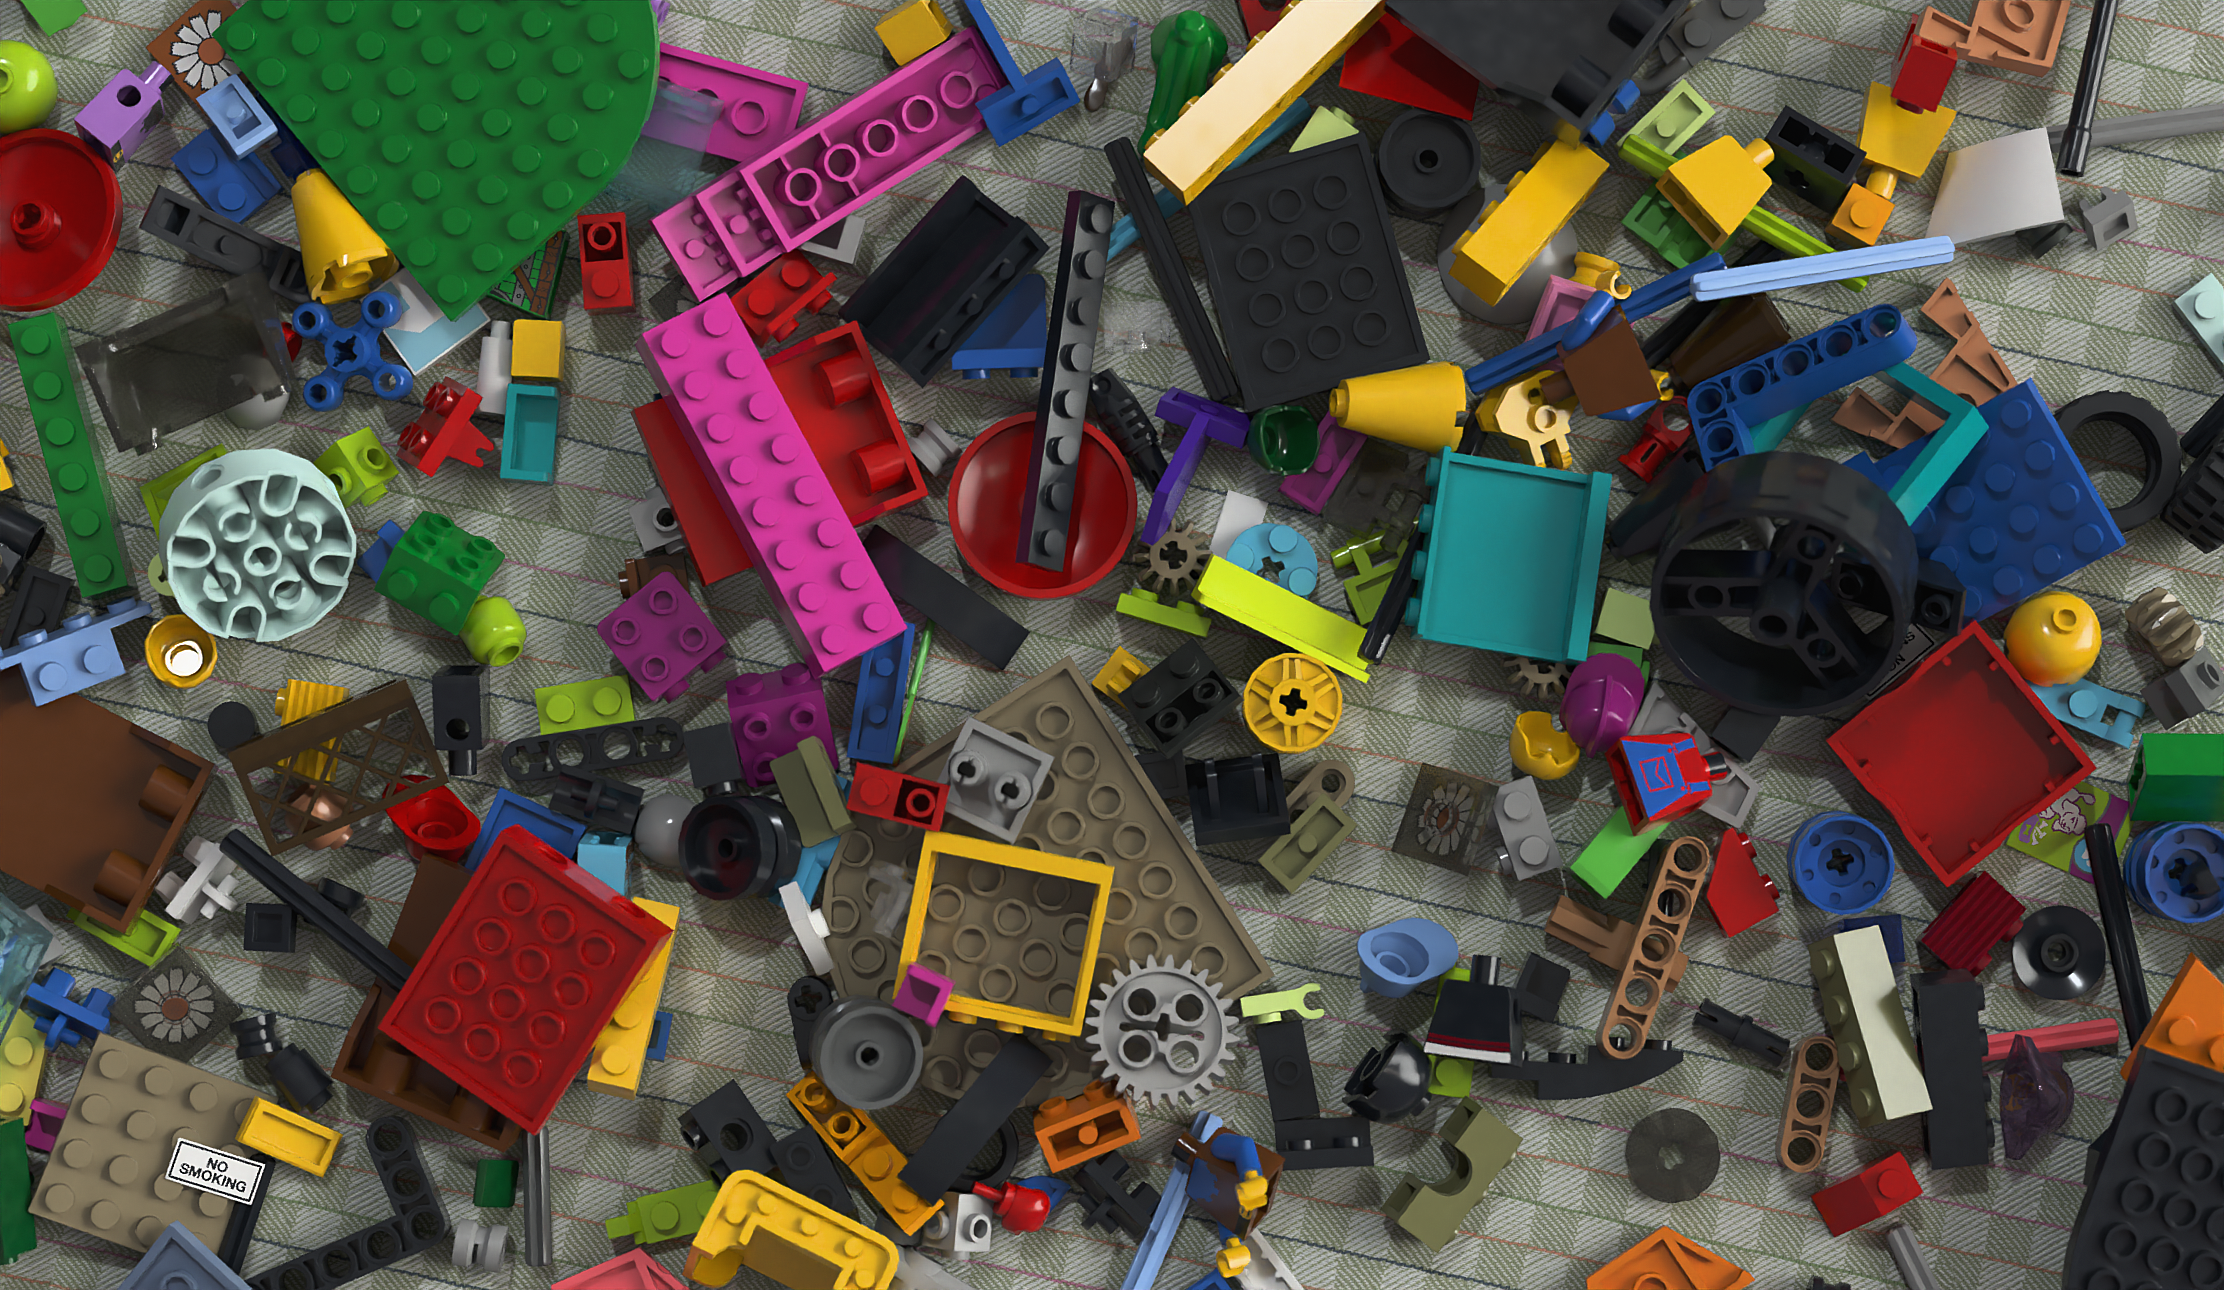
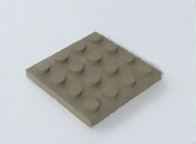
M98 1031L32 1195L28 1212L145 1254L169 1224L178 1220L208 1249L217 1255L235 1200L165 1179L178 1139L182 1138L250 1159L253 1154H257L258 1150L235 1139L255 1095L277 1104L279 1098L273 1094Z

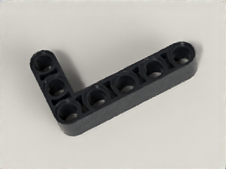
M395 1115L379 1118L371 1123L365 1138L367 1148L393 1207L395 1216L244 1280L247 1285L255 1290H287L284 1283L285 1275L288 1270L297 1269L306 1277L307 1284L305 1290H332L430 1248L447 1237L451 1228L450 1215L416 1134L406 1119ZM386 1124L394 1125L401 1132V1144L394 1151L383 1148L379 1142V1131ZM404 1168L414 1170L420 1178L419 1189L412 1195L402 1192L397 1184L398 1174ZM422 1212L431 1213L438 1220V1232L433 1238H424L416 1230V1218ZM378 1231L387 1232L394 1239V1251L389 1257L379 1256L372 1248V1238ZM334 1250H341L350 1258V1270L345 1276L336 1275L329 1268L328 1258Z

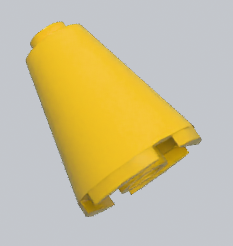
M314 168L303 172L297 177L296 183L291 188V197L306 284L311 299L315 301L318 296L322 304L326 305L345 303L370 293L371 290L368 284L381 277L383 283L391 278L398 270L399 260L326 171Z
M1440 361L1343 379L1339 383L1338 389H1332L1329 398L1331 417H1336L1338 425L1342 428L1432 454H1436L1444 446L1451 447V452H1455L1464 428L1455 427L1457 412L1466 411L1465 382L1462 370L1459 366H1453L1454 362Z

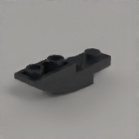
M1609 1037V1042L1615 1050L1623 1052L1628 1048L1625 1047V1038ZM1646 1039L1643 1048L1638 1054L1622 1060L1607 1058L1601 1054L1597 1045L1584 1044L1583 1063H1576V1054L1548 1052V1061L1529 1060V1051H1523L1522 1068L1489 1064L1488 1077L1534 1080V1099L1590 1098L1618 1092L1659 1076L1681 1063L1684 1058V1051L1672 1050V1040Z

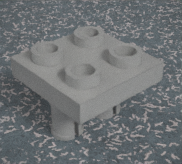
M968 716L937 780L939 783L951 785L945 811L1014 843L1055 757Z

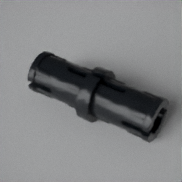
M1706 997L1703 999L1699 1006L1700 1010L1716 1019L1712 1020L1696 1012L1692 1021L1693 1026H1698L1728 1041V1047L1735 1051L1742 1048L1776 1068L1779 1066L1783 1057L1766 1046L1770 1045L1786 1053L1790 1045L1789 1039H1784L1754 1024V1018L1747 1014L1740 1017L1711 1002Z

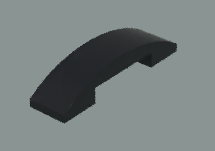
M157 186L138 228L300 305L311 302L312 299L307 289L300 251L234 222L164 186Z
M875 524L863 541L862 545L887 590H890L1001 670L1006 668L1030 634V631L879 525Z
M1015 1033L898 1173L896 1178L933 1208L1049 1068L1053 1060L1023 1035Z

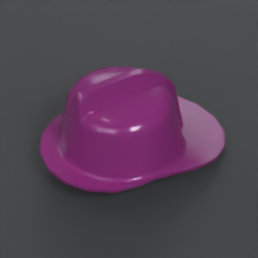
M1599 653L1586 658V662L1575 666L1569 677L1560 705L1559 720L1564 730H1567L1571 740L1580 748L1585 749L1587 758L1593 759L1596 752H1605L1620 737L1628 736L1629 730L1635 722L1644 693V678L1640 668L1630 659L1616 653Z

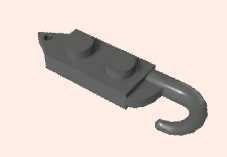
M1702 0L1675 22L1658 44L1659 54L1665 66L1648 79L1641 80L1634 76L1631 78L1640 90V96H1652L1663 91L1690 69L1698 65L1767 10L1764 6L1766 0Z

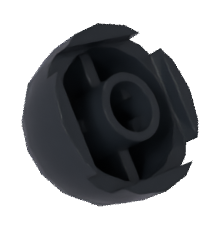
M1399 1027L1390 1030L1383 1036L1389 1043L1381 1051H1377L1374 1047L1370 1048L1355 1067L1344 1088L1351 1096L1343 1097L1342 1102L1357 1114L1373 1122L1390 1124L1404 1119L1410 1113L1413 1116H1418L1427 1107L1432 1098V1094L1428 1091L1433 1080L1432 1061L1428 1054L1423 1053L1424 1047L1413 1036Z

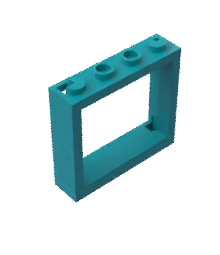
M1900 362L1872 376L1945 421L1943 426L1887 494L1901 510L1910 527L1988 430L1989 425L1974 405L1908 364ZM1813 401L1749 428L1756 453L1774 451ZM1846 541L1843 542L1853 552H1859Z

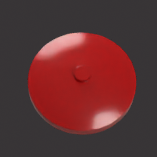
M34 128L21 130L0 138V309L13 312L39 311L69 300L84 290L99 275L114 252L123 220V200L119 182L108 162L88 143L75 135L56 129Z
M1037 411L1016 414L993 424L978 435L966 448L955 467L948 493V520L954 542L961 556L982 580L995 589L1017 598L1051 601L1068 598L1090 589L1103 580L1116 567L1125 554L1135 529L1138 505L1137 491L1130 467L1118 447L1103 432L1084 421L1063 572H1048L1016 563L1015 559Z

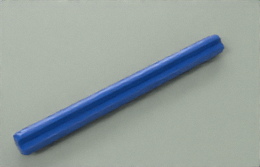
M1715 252L1631 292L1630 296L1626 299L1614 300V306L1621 305L1629 324L1692 295L1690 294L1689 286L1691 276L1694 274L1728 268L1720 253ZM1573 320L1466 370L1464 373L1465 379L1471 392L1479 396L1559 358L1556 345L1562 341L1563 333Z

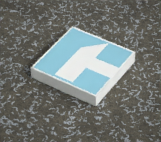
M406 267L372 291H388L395 294L402 304L400 320L394 326L384 329L383 333L416 377L423 374L492 323L491 318L479 302L457 322H451ZM381 303L378 307V312L381 317L384 315L385 307L383 303Z

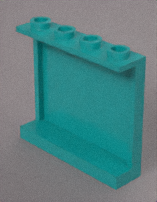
M1448 446L1441 448L1436 453V458L1429 457L1425 472V485L1432 486L1429 504H1422L1418 520V532L1425 533L1422 551H1415L1411 569V578L1418 580L1416 597H1409L1404 617V625L1411 627L1409 639L1572 666L1586 662L1612 474L1593 471L1589 475L1459 454L1451 452V447Z

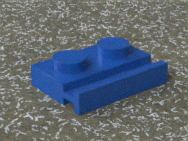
M214 125L209 129L206 128L170 158L214 212L241 225L269 203L268 201L275 195L285 190L254 151L237 160Z

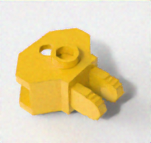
M1532 370L1487 391L1475 412L1481 431L1507 439L1510 448H1517L1525 465L1546 468L1547 465L1544 462L1545 460L1540 445L1544 443L1555 467L1562 471L1573 464L1564 434L1571 432L1568 421L1579 399L1575 395L1550 406L1539 382L1540 379L1556 372L1551 370H1543L1541 372Z

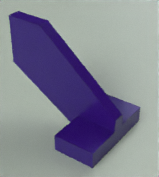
M1174 386L1159 399L1154 416L1188 428L1155 490L1140 541L1154 545L1166 533L1211 439L1214 438L1242 449L1247 444L1248 428L1253 416Z

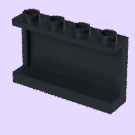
M962 175L839 309L838 315L846 323L857 320L865 342L923 389L1044 256L1050 247L1028 223L1019 216L1014 218L983 194L969 178Z

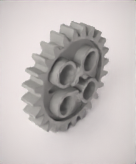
M1148 955L1145 969L1141 970L1132 959L1127 965V977L1116 969L1112 971L1110 978L1114 988L1104 983H1100L1097 992L1105 1001L1091 1000L1088 1005V1009L1098 1015V1017L1086 1018L1083 1025L1087 1030L1096 1032V1034L1086 1038L1084 1042V1047L1098 1049V1052L1091 1057L1089 1064L1090 1066L1104 1064L1106 1069L1099 1079L1100 1082H1107L1115 1078L1118 1083L1114 1095L1117 1097L1126 1089L1131 1090V1105L1133 1106L1139 1102L1142 1095L1149 1098L1150 1110H1155L1160 1098H1165L1170 1110H1175L1178 1096L1180 1095L1183 1096L1189 1105H1193L1196 1101L1195 1089L1197 1088L1207 1096L1211 1094L1213 1087L1209 1077L1222 1082L1226 1073L1219 1064L1232 1065L1235 1056L1225 1049L1237 1046L1240 1038L1234 1034L1227 1033V1030L1236 1027L1239 1022L1238 1017L1225 1016L1224 1014L1231 1008L1233 1000H1218L1216 996L1223 986L1221 982L1210 987L1204 983L1209 970H1202L1196 977L1190 974L1192 960L1188 959L1181 969L1174 968L1172 955H1168L1163 967H1157L1153 955ZM1133 997L1145 998L1152 1006V1013L1146 1016L1134 1014L1128 1006V1000ZM1184 1002L1193 1004L1199 1012V1019L1193 1022L1182 1020L1178 1017L1175 1006ZM1127 1024L1129 1027L1141 1030L1124 1032L1120 1030L1119 1026ZM1157 1024L1165 1025V1032L1169 1034L1166 1041L1158 1040V1034L1154 1031ZM1200 1033L1203 1035V1040L1197 1041L1192 1037L1184 1035ZM1129 1043L1140 1044L1147 1052V1060L1139 1063L1130 1061L1124 1055L1123 1047ZM1176 1049L1188 1050L1194 1057L1195 1065L1184 1069L1176 1066L1171 1059V1052Z

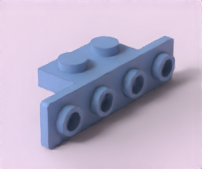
M126 596L106 605L108 611L91 617L89 612L71 616L62 621L64 628L47 634L45 629H39L18 637L19 645L3 651L0 646V670L18 664L32 705L36 707L124 674L126 672L110 628L152 613L151 604L143 600L135 601L134 596Z

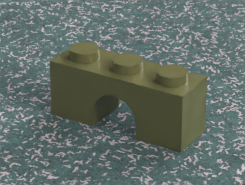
M1466 1095L1437 1133L1451 1144L1455 1152V1163L1450 1174L1439 1182L1426 1183L1408 1171L1380 1209L1436 1253H1439L1444 1245L1449 1244L1457 1236L1460 1230V1223L1472 1207L1479 1205L1484 1200L1490 1183L1501 1169L1506 1168L1514 1160L1518 1150L1517 1147L1523 1141L1521 1136Z

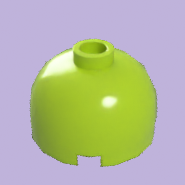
M10 39L0 40V133L6 135L32 127L36 128L43 124L55 108L59 91L54 70L47 57L28 43Z

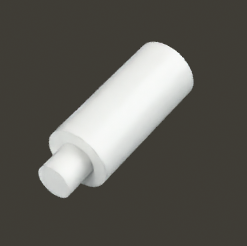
M492 321L490 337H482L476 393L481 395L483 399L474 413L505 417L508 383L512 384L513 340L509 339L510 322Z

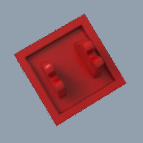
M445 376L442 383H434L423 400V406L426 408L416 423L410 422L399 436L397 445L400 448L396 456L431 478L446 455L478 468L482 467L484 461L476 455L477 449L482 448L491 452L494 449V444L469 419L483 397Z

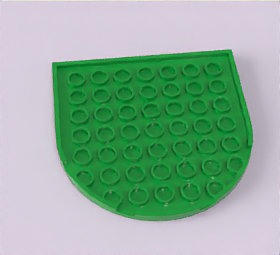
M248 0L211 33L214 39L451 322H457L590 204L615 179L633 152L631 150L639 138L645 121H648L657 91L660 69L658 22L651 0Z

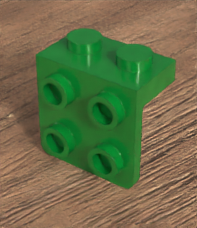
M423 511L395 545L376 583L374 591L457 636L463 629L481 591L502 565L505 554L497 549L490 540L481 536H473L455 526L454 522L447 516Z

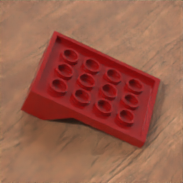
M857 320L815 335L763 360L854 529L913 507L929 495ZM661 398L631 411L632 418L678 525L702 587L704 588L755 568L664 399Z
M517 823L499 833L379 1024L378 1029L535 1136L542 1130L616 1012L650 970L674 930Z

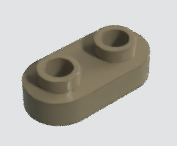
M1331 759L1324 760L1314 766L1286 798L1289 820L1293 811L1303 810L1305 812L1323 792L1341 808L1354 792L1355 778L1351 769L1345 763ZM1326 775H1334L1339 779L1340 786L1336 792L1328 793L1322 788V779Z

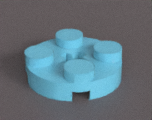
M1264 523L1245 530L1235 539L1226 554L1225 560L1258 575L1257 571L1263 568L1262 559L1270 557L1273 563L1280 561L1284 570L1278 573L1280 581L1275 584L1308 599L1316 586L1318 563L1312 546L1303 535L1288 525Z

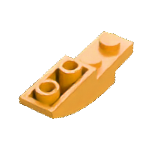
M813 1070L786 1094L810 1124L812 1123L814 1129L836 1155L849 1166L909 1236L915 1233L945 1205L940 1198L932 1208L896 1178L909 1159L864 1109L853 1108L837 1099L823 1085Z

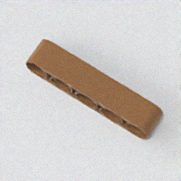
M1685 836L1672 840L1665 845L1658 859L1596 1030L1595 1041L1597 1048L1602 1055L1609 1059L1622 1060L1634 1057L1640 1052L1645 1043L1709 866L1710 855L1708 848L1703 841L1696 837ZM1679 846H1686L1695 854V866L1690 872L1680 870L1674 862V853ZM1664 890L1673 892L1679 899V910L1673 917L1664 915L1658 908V897ZM1648 935L1656 936L1663 944V954L1656 962L1648 960L1642 954V941ZM1633 979L1642 982L1647 989V999L1640 1007L1630 1004L1625 996V988ZM1617 1024L1626 1027L1631 1035V1043L1623 1052L1615 1050L1609 1042V1032Z

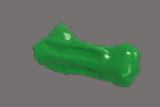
M1186 10L1167 16L1157 24L1151 33V60L1157 77L1146 127L1137 146L1138 153L1143 160V153L1146 151L1144 147L1147 141L1161 128L1168 130L1179 119L1178 114L1181 108L1192 97L1197 95L1201 98L1206 93L1207 82L1220 69L1222 61L1227 55L1228 41L1224 33L1213 19L1197 11Z

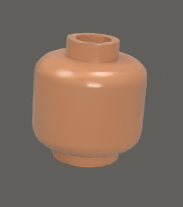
M307 782L303 783L288 797L285 804L306 812L316 786ZM321 789L311 814L330 821L341 815L347 800L342 796ZM352 805L350 807L349 812L355 810ZM286 811L284 823L294 835H296L303 817ZM308 820L304 831L321 824ZM351 824L306 842L304 845L312 851H319L328 846L332 850H336L351 837L353 829L350 827Z

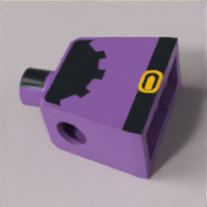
M153 61L139 77L126 68L122 69L74 118L79 138L95 149L108 162L112 170L118 173L163 119L165 110L160 96L175 78L165 67L156 61Z

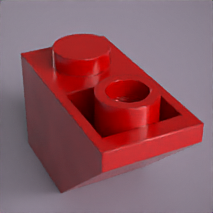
M625 212L577 215L584 310L589 316L635 313L634 272Z
M857 763L846 809L940 832L951 785L864 763Z
M1733 827L1719 833L1701 896L1724 938H1731L1779 911L1774 902L1780 898L1776 886L1767 873L1762 876L1759 875L1751 860L1757 857L1751 841L1745 832L1737 835Z

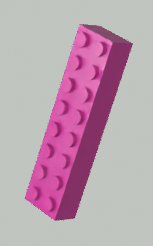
M724 292L642 333L635 343V347L815 680L904 632L907 629L904 620L727 293Z

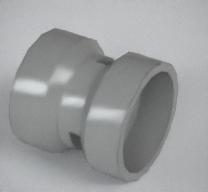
M461 1218L454 1241L452 1265L468 1267L471 1264H478L485 1271L500 1273L506 1254L509 1227L494 1224L487 1228L479 1226L475 1220Z

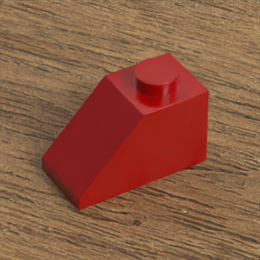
M1890 1149L1811 1194L1810 1197L1833 1237H1837L1888 1214L1924 1192L1899 1150Z

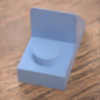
M236 73L196 98L202 110L222 135L237 160L242 159L277 136L278 129Z

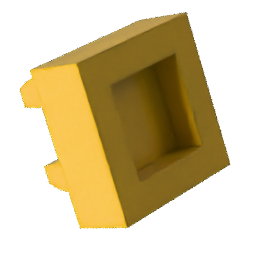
M1119 646L1091 684L1128 711L1117 695L1151 669Z

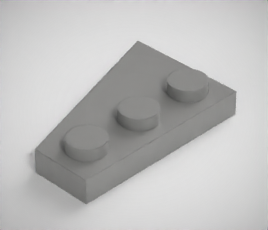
M1655 681L1652 682L1638 710L1635 722L1629 730L1628 736L1689 733L1694 737L1700 755L1720 752L1727 766L1726 778L1710 782L1713 790L1712 797L1697 810L1740 830L1761 787Z

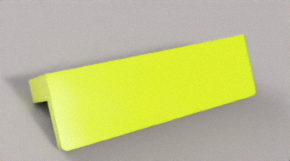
M1211 553L1191 593L1195 600L1367 684L1371 676L1365 671L1368 663L1358 658L1357 652L1368 629Z

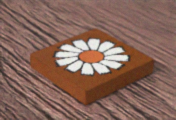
M199 0L146 46V49L173 75L176 83L204 114L205 112L196 98L236 73L246 88L251 84L250 80L211 35L238 10L230 0Z

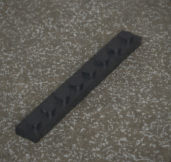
M1083 190L1069 191L1015 559L1016 563L1048 572H1063L1115 209L1114 201Z

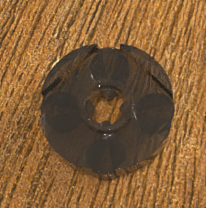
M1669 1107L1653 1111L1634 1124L1626 1138L1624 1160L1628 1174L1634 1184L1648 1197L1665 1203L1690 1201L1708 1189L1717 1175L1720 1165L1719 1142L1714 1131L1711 1130L1706 1121L1700 1116L1685 1109ZM1673 1141L1681 1144L1680 1153L1685 1155L1684 1162L1682 1164L1675 1163L1672 1169H1667L1664 1167L1665 1158L1659 1155V1151L1662 1146L1670 1148Z

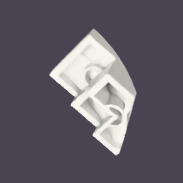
M2046 127L1992 139L1949 153L1925 238L1946 235L1949 236L1951 243H1954V247L1958 248L1967 246V243L2013 235L2016 231L2063 222L2064 215Z

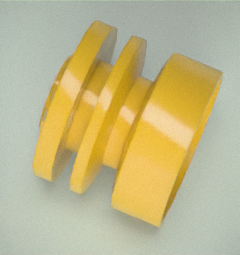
M1283 653L1267 659L1251 674L1242 694L1244 701L1242 702L1241 714L1248 732L1261 746L1278 754L1298 755L1317 748L1334 732L1342 715L1343 694L1336 676L1322 661L1307 654ZM1291 690L1298 691L1299 700L1306 703L1305 710L1297 709L1294 716L1287 715L1286 706L1279 704V698L1288 697Z

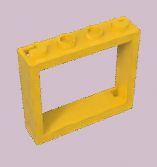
M927 829L892 999L895 1000L907 974L906 971L909 964L913 961L917 963L939 852L1096 883L1070 1017L951 993L944 1010H949L948 1019L958 1022L976 1024L977 1016L996 1020L995 1028L1003 1031L1023 1034L1024 1026L1043 1029L1042 1038L1067 1043H1070L1071 1035L1080 1037L1115 866Z

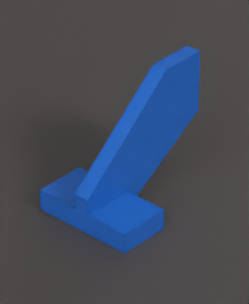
M959 0L1008 84L975 103L998 147L1081 101L1057 57L1022 76L981 1Z

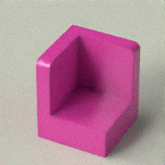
M913 961L909 964L906 971L907 974L892 1006L926 1021L925 1024L931 1027H935L956 981Z
M41 1097L32 1099L30 1109L33 1110L31 1123L28 1125L25 1133L26 1144L50 1152L68 1106Z

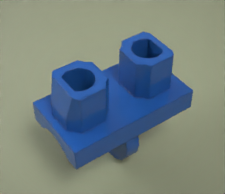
M56 967L51 969L40 985L32 982L26 993V997L29 998L27 1008L42 1015L37 1018L33 1028L47 1034L44 1049L54 1053L61 1042L76 1049L82 1040L81 1035L91 1040H95L98 1031L110 1035L109 1020L115 1006V997L99 988L92 987L82 1006L69 1000L68 997L76 985V979Z

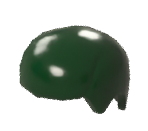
M1287 405L1268 406L1255 414L1250 422L1247 444L1251 460L1266 474L1273 476L1301 475L1307 472L1318 458L1321 443L1318 425L1306 408Z

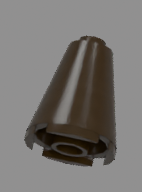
M1766 292L1722 298L1669 355L1673 365L1667 368L1666 371L1681 392L1688 388L1692 390L1702 381L1789 344L1788 340L1792 337L1788 331L1791 328Z

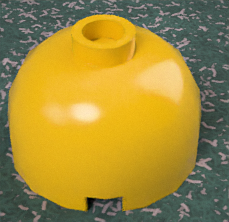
M2048 590L2037 593L2021 604L2010 617L2004 631V641L2006 640L2009 650L2007 657L2023 678L2039 686L2052 687L2053 684L2068 683L2067 686L2075 684L2090 671L2095 663L2102 645V627L2094 610L2082 598L2062 591Z

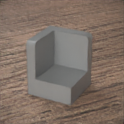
M848 214L847 217L840 219L799 245L798 249L804 255L854 269L867 228V221L864 218Z

